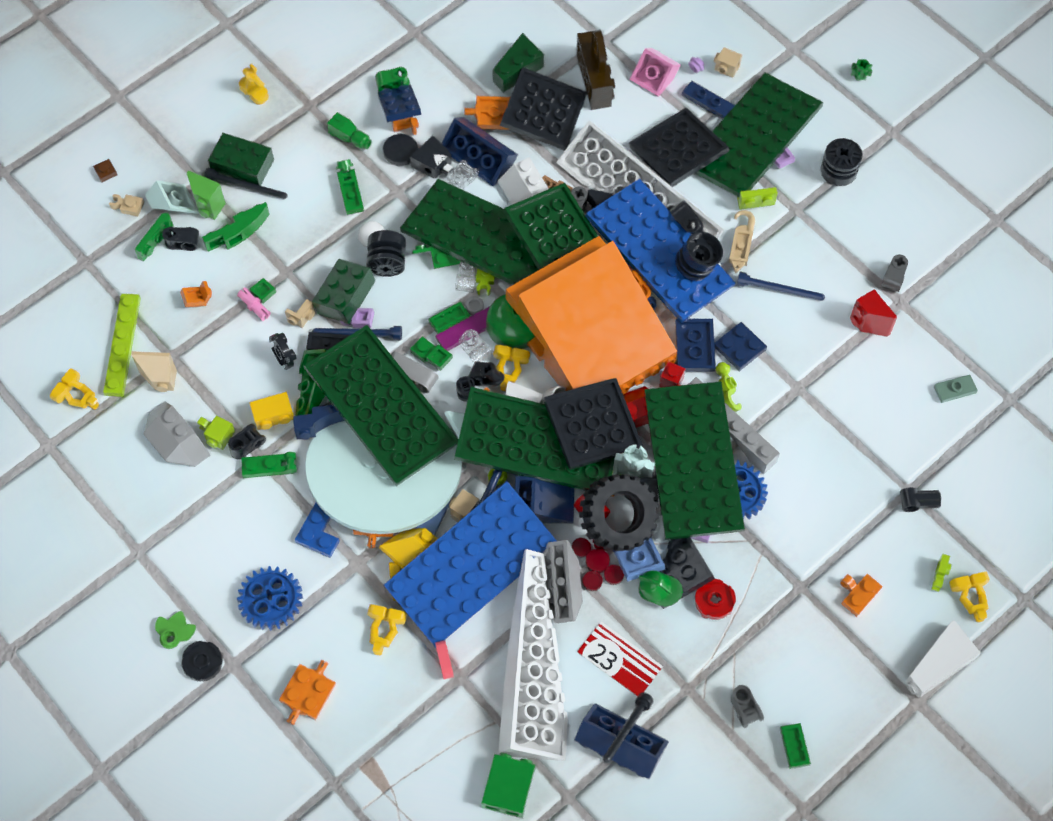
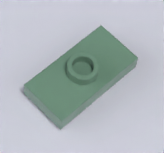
M970 374L934 385L941 403L976 394L978 391Z

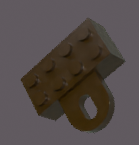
M600 29L577 33L576 58L585 90L588 92L587 97L591 110L612 107V99H615L613 90L615 89V81L610 76V64L606 63L607 53L603 34Z

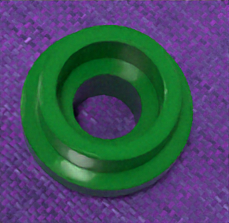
M350 159L336 162V169H340L342 172L351 169L350 166H354Z

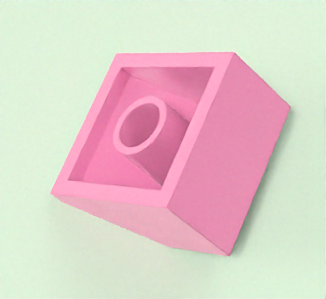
M645 48L630 80L653 94L660 96L673 81L681 64L653 48Z

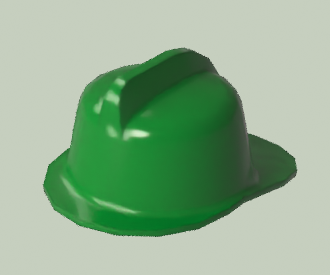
M654 570L646 572L643 576L639 575V594L644 600L667 607L674 605L681 598L683 593L682 585L674 577Z

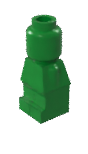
M337 112L327 122L328 133L337 136L340 140L352 142L353 145L360 149H368L371 146L372 140H370L369 135L358 130L353 122Z

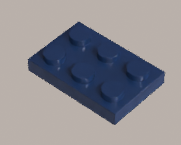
M401 85L393 89L386 88L377 92L387 122L422 115L411 85Z
M676 318L677 365L686 368L685 372H715L713 319H686L681 323Z

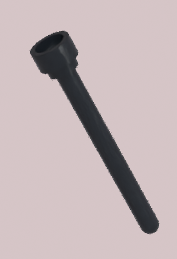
M209 167L204 173L205 178L215 182H223L281 199L288 197L286 192L224 176Z
M641 692L635 700V709L603 756L604 763H610L641 713L650 709L654 702L650 694Z

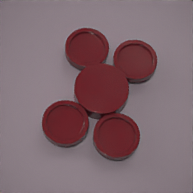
M577 538L572 542L571 547L575 555L580 558L586 557V567L589 572L583 577V585L587 590L597 591L601 588L603 578L600 573L603 572L606 582L611 585H617L623 581L624 573L621 567L618 565L609 566V555L602 546L598 547L594 544L593 540L595 549L591 550V543L586 538Z

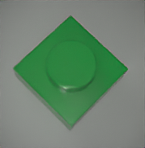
M262 278L250 288V293L259 298L260 302L264 304L276 293V288Z
M422 336L410 348V352L425 363L426 356L436 346Z
M438 344L426 356V361L441 371L450 362L453 355Z

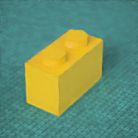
M287 391L249 402L258 430H266L274 425L287 424L293 420L294 415Z

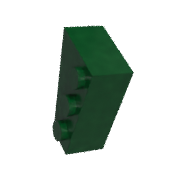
M523 32L492 69L493 83L503 93L516 85L522 67L534 72L544 67V53Z

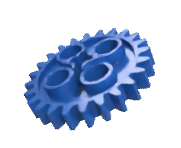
M737 460L735 464L736 476L744 480H737L743 519L746 516L750 520L752 514L757 516L758 510L762 511L763 504L767 501L765 497H767L768 492L765 490L768 485L762 484L765 478L758 477L760 471L753 472L754 466L747 468V462L740 466V462ZM745 494H751L753 497L749 498Z
M268 566V570L264 571L260 567L259 574L253 571L254 577L246 576L248 583L241 582L244 589L238 590L239 595H241L237 597L238 603H241L238 605V608L243 610L241 612L242 617H246L247 623L252 622L254 628L260 624L261 630H264L266 625L270 631H272L273 625L280 629V623L283 622L287 626V619L289 618L294 621L295 619L292 614L300 613L297 607H302L300 600L303 599V594L299 593L302 591V587L297 586L299 581L294 579L293 573L287 575V569L280 572V568L277 566L275 571H272L271 566ZM276 583L282 584L278 589L273 588ZM257 589L262 590V592L259 595L253 594L254 591ZM281 601L287 602L284 607H278ZM260 608H268L266 612L258 613Z

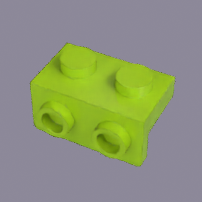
M776 187L740 192V197H737L739 209L775 205L778 194Z

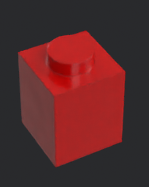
M668 361L660 376L659 387L681 386L686 368Z

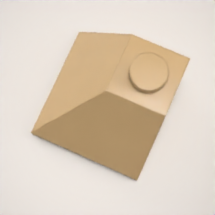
M131 352L139 373L155 390L160 392L174 391L177 369L170 353Z

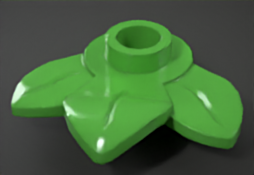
M179 611L170 617L169 620L159 616L155 624V630L160 635L161 645L166 649H173L180 642L188 641L194 635L196 625L187 624L183 612ZM169 637H174L172 642H167Z

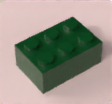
M226 133L221 134L208 159L209 167L215 169L219 174L257 185H262L274 162L271 147Z
M338 259L312 300L317 313L350 324L352 317L357 309L360 308L376 281L371 269Z

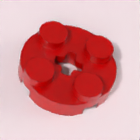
M714 579L700 587L695 594L696 608L701 613V616L706 619L719 620L727 617L732 613L736 602L733 588L723 583L720 579ZM712 595H716L717 598L721 599L717 604L710 601Z

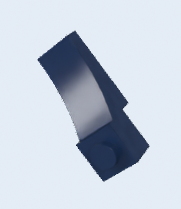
M333 405L312 407V414L293 416L296 439L307 440L316 437V433L322 429L345 420Z

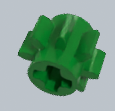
M857 59V63H852L851 75H854L857 80H866L867 76L872 75L873 64H870L867 59Z

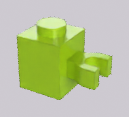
M217 415L212 422L203 417H200L197 422L200 425L199 429L204 431L206 443L215 449L218 447L223 450L235 433L233 424Z

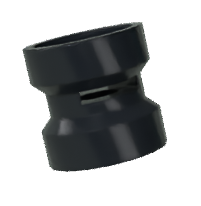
M463 376L456 382L457 397L461 401L467 402L470 388L475 387V382L471 377Z

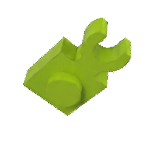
M477 269L476 283H479L477 285V295H480L481 289H486L487 296H489L491 293L490 285H494L495 277Z
M942 554L938 560L931 590L939 592L944 582V576L949 575L952 566L949 563V555Z

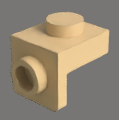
M306 299L296 313L286 309L285 314L287 321L291 325L303 328L307 321L314 317L315 310L312 302Z

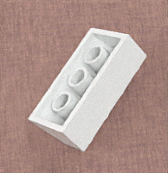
M530 157L513 164L498 180L511 205L549 189Z

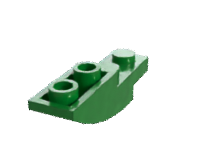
M267 203L257 204L253 208L239 212L237 215L232 216L234 223L227 224L223 228L203 236V242L207 251L209 252L222 245H225L227 250L249 238L268 218L269 210Z

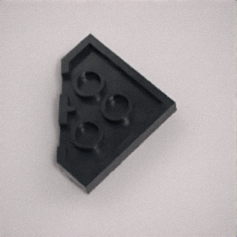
M691 537L669 540L665 559L663 558L662 560L665 569L659 572L679 580L683 589L680 598L682 599L711 582L715 577Z

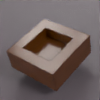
M110 159L93 166L101 183L118 176Z

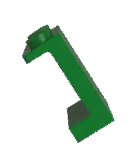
M506 753L494 754L481 802L482 808L523 819L536 764H532L531 760L525 758L520 760L512 759V756Z

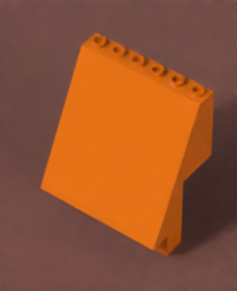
M598 236L506 289V300L545 348V369L559 386L566 388L565 391L617 378L622 394H625L631 387L642 384L646 378L657 375L667 365L668 361L672 363L676 361L677 350L614 241L606 244Z

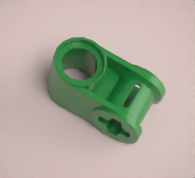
M397 67L377 72L375 79L378 92L386 88H398L402 85L401 81H403V85H410L406 68Z

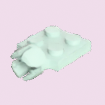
M631 445L625 449L624 453H616L613 475L629 474L630 477L653 478L655 463L647 459V452L642 446L638 449L636 448L637 445Z

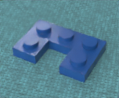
M316 502L296 536L295 543L331 558L340 540L324 532L331 517Z

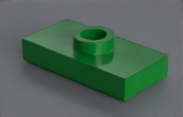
M460 301L430 317L428 320L435 332L439 334L469 318L470 314Z
M801 723L780 726L789 769L810 766L811 762Z

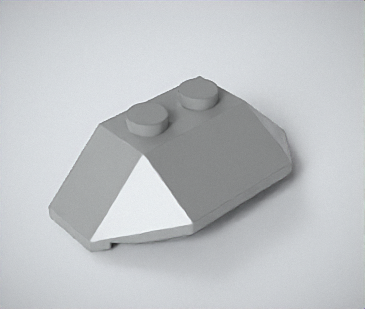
M165 401L149 413L143 434L166 462L196 467L210 456L197 434L172 405Z
M568 540L549 542L543 554L548 578L546 586L547 590L550 591L549 607L553 612L552 620L554 623L572 622L576 620L583 602L579 561Z

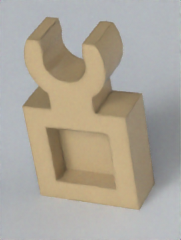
M117 194L112 195L113 200L117 202H109L111 209H120L123 214L139 216L144 204L143 198L125 195L123 199Z

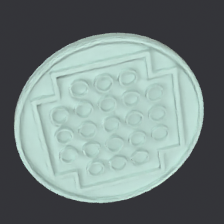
M439 414V416L443 419V421L447 424V426H448V427L451 429V431L455 434V432L453 431V429H452V427L449 425V423ZM342 421L322 429L316 433V437H313L306 457V476L314 500L333 520L359 532L391 534L406 531L427 522L447 505L458 487L462 472V461L454 460L456 445L410 478L395 486L346 421Z

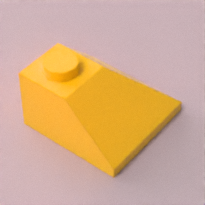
M413 528L398 533L381 544L379 549L403 569L438 538L426 528Z

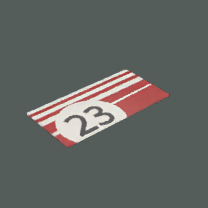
M603 622L598 624L577 651L636 696L647 689L663 668L661 664Z

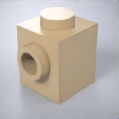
M723 47L721 52L717 53L714 58L716 63L715 70L734 78L741 66L742 54Z
M462 490L458 497H454L449 504L452 519L456 522L463 519L478 506L479 498Z

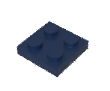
M742 322L714 343L715 348L739 372L767 350V345Z

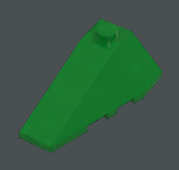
M326 349L304 350L299 367V374L302 375V380L298 384V390L301 392L300 398L296 402L295 416L312 414V407H318L325 397L324 393L304 369V365L327 351Z

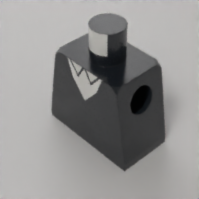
M433 135L410 156L411 167L432 178H437L442 172L449 177L455 170L451 166V153Z

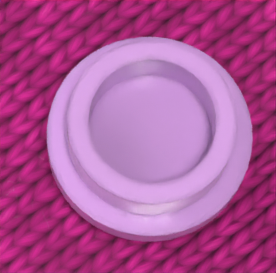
M699 57L690 58L689 67L695 73L702 72L704 70L703 61Z

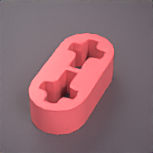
M446 641L435 642L443 679L453 678L454 675Z

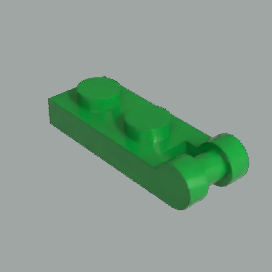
M350 169L349 172L344 173L342 171L337 172L346 214L364 212L355 169Z
M162 213L134 250L138 259L145 261L147 257L151 256L156 245L163 240V230L167 227H174L170 214Z
M295 452L241 458L243 478L286 475L297 472V466L294 463L296 460ZM282 462H287V465L282 466Z

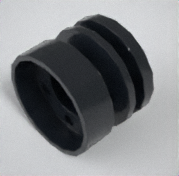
M837 138L831 141L826 147L820 168L824 180L835 186L851 184L857 177L863 157L860 146L847 138Z
M379 230L371 233L367 243L366 267L370 268L373 274L382 277H392L403 273L405 270L406 238L402 234L391 230Z
M703 231L695 232L687 239L676 255L675 263L678 271L690 280L699 281L705 279L721 261L723 247L714 235Z

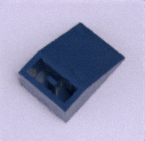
M516 476L515 491L542 523L574 524V488L532 477Z

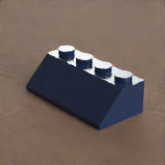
M465 117L453 119L442 141V145L451 153L453 159L492 186L498 183V180L509 170L518 156L516 152Z
M595 703L582 720L574 741L603 757L627 719ZM634 724L612 758V761L623 768H628L640 777L650 779L669 741Z

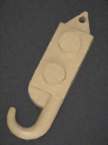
M747 210L738 211L734 216L735 220L740 215L748 217L747 225L735 228L729 263H731L735 273L744 266H747L753 237L755 216Z

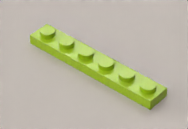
M121 294L103 391L105 396L124 397L141 300L139 294Z

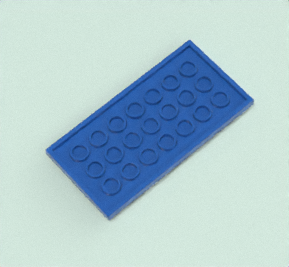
M640 178L585 215L608 243L614 241L625 262L638 272L653 293L681 323L734 287L736 283L719 264L708 277L699 281L690 280L678 271L675 263L676 255L691 234L673 218L670 211Z
M506 482L383 586L436 648L435 642L447 639L520 576L524 551L526 549L543 553L549 542L557 540L512 486Z

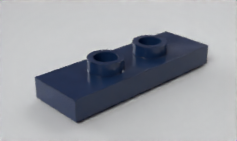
M691 81L682 91V96L721 119L735 106L694 81Z

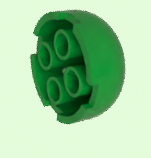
M506 294L498 297L491 304L486 317V329L490 338L497 345L508 346L512 349L529 347L527 343L536 336L508 303Z

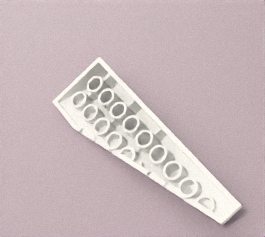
M588 120L556 162L581 184L611 194L618 193L640 178L669 211H672L679 203L685 200L702 221L704 226L703 232H708L718 239L724 231L721 226L685 196L670 186L652 169L590 120ZM694 222L691 224L692 229L695 228Z
M526 549L519 576L510 630L498 753H506L521 758L565 761L568 715L564 710V702L566 701L561 689L562 674L558 669V662L560 660L555 628L552 627L551 619H553V612L549 607L550 591L547 590L546 586L548 578L545 557L543 553Z

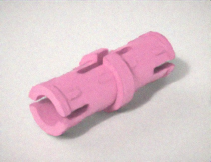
M243 288V290L241 289L238 292L237 296L262 321H265V318L267 319L270 316L271 312L247 288Z

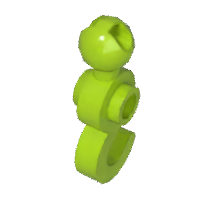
M720 362L716 366V373L721 376L719 381L722 382L724 401L733 411L737 412L741 410L742 405L740 403L734 404L731 395L736 392L737 383L733 377L728 375L730 373L729 364Z

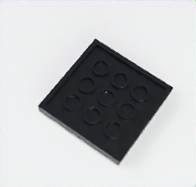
M522 67L500 126L565 151L588 92Z
M687 107L629 142L630 148L672 187L729 152V147Z
M617 378L553 394L543 399L569 470L614 458L616 453H624L625 449L631 445H637L636 448L640 449V446L643 447Z

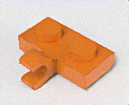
M868 573L858 584L847 574L840 584L850 591V594L841 604L857 617L883 586Z

